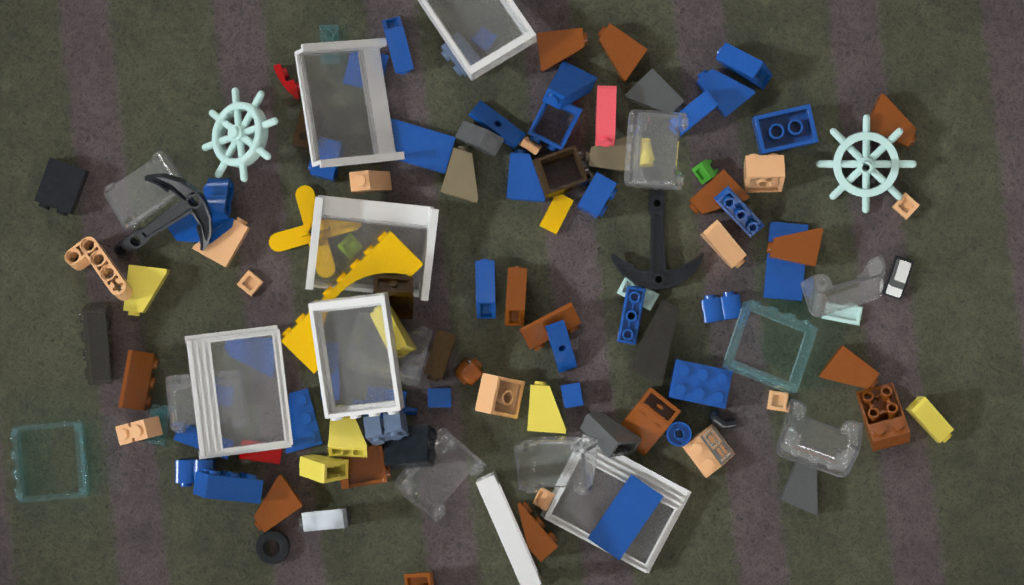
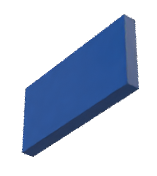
M390 118L395 151L404 152L405 156L404 160L398 161L445 174L456 138Z
M770 221L768 241L772 242V239L775 237L808 231V225ZM767 253L763 298L802 301L805 265L768 258L769 253Z
M631 474L588 536V539L620 560L664 496Z

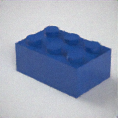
M810 104L762 114L752 118L759 155H767L819 142Z
M675 359L667 397L725 409L733 371Z
M203 468V471H196L193 494L209 499L260 504L263 480L257 479V475H252L251 473H234L227 470L215 471L214 469Z

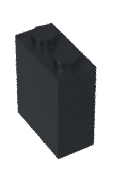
M50 157L34 201L40 202L38 206L48 210L50 207L56 208V213L68 216V213L74 215L89 171Z
M429 424L408 425L409 435L402 437L400 440L385 442L384 465L390 469L434 466V460L437 457L435 450L437 432Z

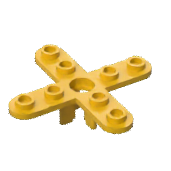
M300 186L295 194L303 225L274 233L269 239V245L272 250L281 252L306 244L310 246L311 235L309 231L312 227L316 197L314 190L310 186ZM321 219V233L319 235L316 271L319 276L329 278L334 275L336 270L327 238L358 230L362 223Z

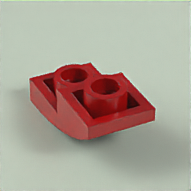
M281 64L274 65V70L285 89L297 101L301 100L299 83L296 84L294 79L287 81L290 78L287 68H283Z
M242 440L241 446L265 442ZM282 449L239 454V459L280 465Z

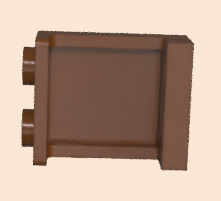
M383 444L367 446V458L337 457L349 459L348 479L340 480L342 489L389 482L388 478H391V470L384 465Z

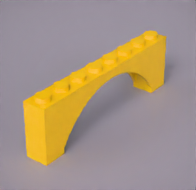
M391 230L388 233L384 231L377 238L379 242L374 247L370 245L363 252L365 256L361 260L357 258L349 266L351 270L347 274L343 272L336 279L338 283L333 288L329 286L322 293L324 297L321 300L336 298L350 284L370 275L399 273L412 276L423 265V262ZM328 311L322 312L323 324ZM308 312L306 315L302 313L295 320L297 324L292 329L288 327L281 334L283 336L281 342L315 373L318 368L310 314Z

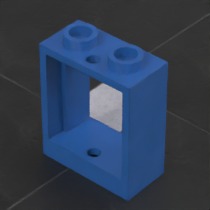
M543 102L528 131L529 140L537 144L542 142L548 145L546 148L552 152L563 150L583 109L571 103L561 108V110L574 117L559 145L535 133L548 106L547 103Z

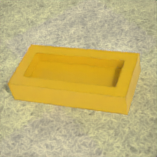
M562 194L555 196L539 226L557 234L574 200Z

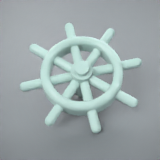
M234 87L231 91L232 104L224 108L220 114L213 109L209 111V115L216 121L212 130V141L203 144L202 150L208 151L213 149L217 158L221 161L215 172L216 178H221L229 165L239 168L240 179L242 182H246L248 180L247 166L253 164L260 156L266 160L271 159V154L264 148L268 139V128L277 125L278 119L274 117L267 120L264 112L259 108L265 96L264 91L260 90L251 104L240 102L239 89ZM248 111L242 121L241 112ZM233 117H234L235 125H233V124L230 122V121L233 119ZM252 119H254L255 125L248 127ZM231 142V144H230V146L228 147V149H226L225 144ZM245 145L250 147L247 152H245ZM236 149H237V150H238V158H233L232 156L234 155V153H235V151H236Z
M865 114L863 116V131L854 133L845 138L836 128L830 129V134L840 145L835 152L834 160H818L816 166L818 168H833L835 177L840 185L830 193L829 197L831 200H835L846 190L853 195L862 197L863 213H868L870 211V197L879 195L887 190L897 200L903 198V195L892 184L897 178L899 168H915L917 162L914 160H899L893 143L903 134L902 128H897L886 138L879 133L870 131V116ZM862 140V154L852 145L853 143ZM870 140L881 144L870 154ZM847 150L856 160H842V156ZM886 150L891 160H876ZM842 168H856L847 178H845L842 172ZM876 168H891L888 177L885 178ZM861 174L862 188L852 184ZM870 174L880 183L879 185L870 188Z

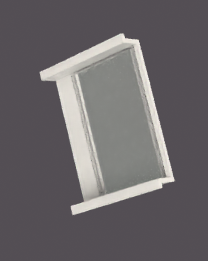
M386 38L301 44V49L294 52L312 167L320 166V168L405 159L404 152H396L380 55V48L387 46Z
M318 195V197H315L305 289L313 290V287L328 288L329 286L333 288L338 283L336 279L343 272L347 274L351 270L349 266L357 258L361 260L365 256L363 252L370 245L374 247L379 242L377 238L384 231L388 233L391 230L423 262V265L412 275L414 279V297L428 301L439 209H434L432 206ZM399 273L374 274L355 281L344 290L373 293L375 275H407Z
M277 325L185 336L198 435L199 459L292 447L293 438L280 329H278Z
M583 434L552 492L555 496L548 510H543L540 516L602 549L589 540L588 536L632 474L664 496L620 559L645 573H649L684 508L691 491L625 456L608 457L588 436Z

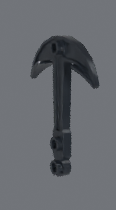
M163 173L146 175L145 181L156 184L167 192L171 189L180 200L146 226L138 228L125 237L123 241L118 242L114 247L115 255L119 258H125L130 252H134L147 243L151 237L188 214H193L198 223L196 229L200 238V250L204 251L209 244L213 232V215L204 195L197 187L183 178ZM193 196L197 197L198 201H195Z
M659 177L652 178L648 183V188L651 191L648 195L650 269H635V265L625 262L614 253L610 255L617 270L635 285L652 290L668 289L681 284L695 273L704 257V253L701 252L693 260L681 265L679 269H666L663 227L665 210L664 193L662 192L664 182ZM653 182H659L660 187L655 188ZM655 200L660 202L659 207L654 206L653 202ZM657 276L661 277V283H656L655 278Z

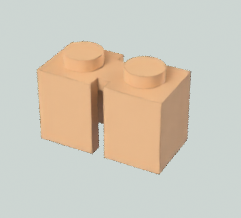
M159 416L115 427L120 445L163 435Z

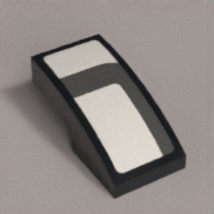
M895 255L883 289L884 295L899 300L902 299L914 261Z

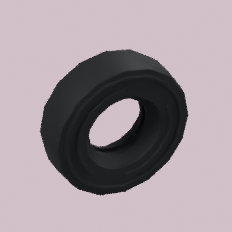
M266 531L256 541V554L266 564H279L289 554V540L280 531ZM269 540H276L280 544V551L277 554L272 555L266 551L265 546Z

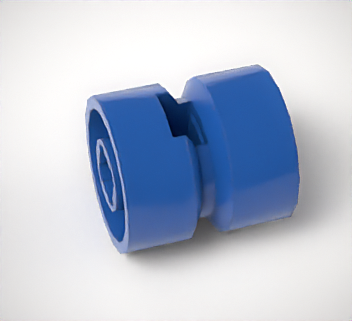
M674 421L665 431V436L670 444L682 447L690 441L692 432L686 423Z

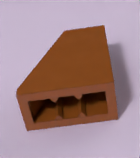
M610 23L607 27L604 25L598 33L600 36L599 43L619 77L625 83L648 49Z
M583 28L537 33L541 73L547 72L584 50V44H588L587 32L583 33Z
M881 93L870 115V131L888 138L897 128H902L903 134L894 143L904 148H908L910 145L913 146L917 138L915 134L916 128L887 96Z
M723 169L689 200V207L695 214L700 213V215L722 209L714 200V197L727 186L743 202L750 197Z
M823 228L773 238L772 242L768 241L766 253H769L768 258L815 267Z
M520 266L508 267L505 325L524 326L527 268Z
M841 345L817 376L822 379L868 389L869 387L873 388L879 381L877 377L880 373L845 346Z
M283 474L276 478L254 515V524L259 531L263 530L264 533L304 506Z

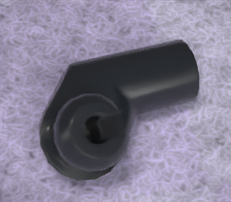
M718 411L710 412L709 421L717 429L736 428L735 418L724 420Z

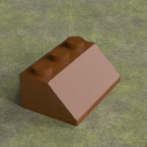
M571 302L519 329L530 350L534 348L537 351L545 347L544 342L549 340L545 328L547 325L564 320L569 334L579 329L578 324L581 321Z
M128 350L118 407L143 411L151 407L153 397L150 396L151 388L155 387L156 377H153L154 369H158L159 366L157 354Z

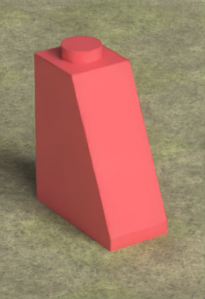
M597 85L595 146L608 147L615 145L617 86Z

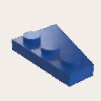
M309 388L289 393V413L293 445L286 448V454L323 444Z

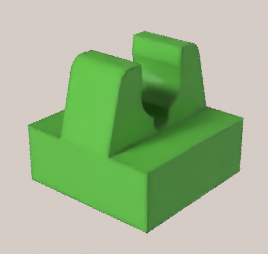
M705 159L692 168V171L702 185L718 173V169L713 170L710 166L713 162L712 160Z

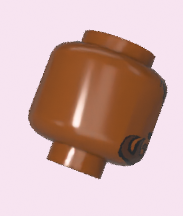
M466 357L455 367L456 373L454 375L464 385H473L482 377L483 371L480 368L483 365L476 358L472 360Z

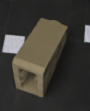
M639 134L616 139L614 146L591 147L590 152L586 151L585 163H588V168L633 174Z
M459 146L458 149L453 148L440 192L478 204L479 199L473 155L469 152L470 149Z

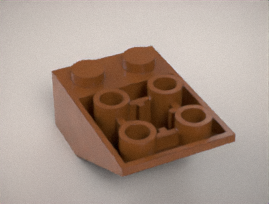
M893 382L856 392L872 451L910 442V430Z
M649 387L622 421L621 425L642 438L636 450L645 456L681 411Z
M518 501L517 505L527 546L541 562L558 547L556 543L558 538L551 530L547 532L544 529L545 523L539 516L535 518L531 514L532 508L526 502L522 504L521 501Z

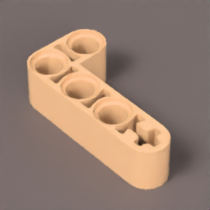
M93 237L83 238L66 252L65 261L75 270H83L91 264L113 295L121 301L130 299L133 294L132 287L103 246Z

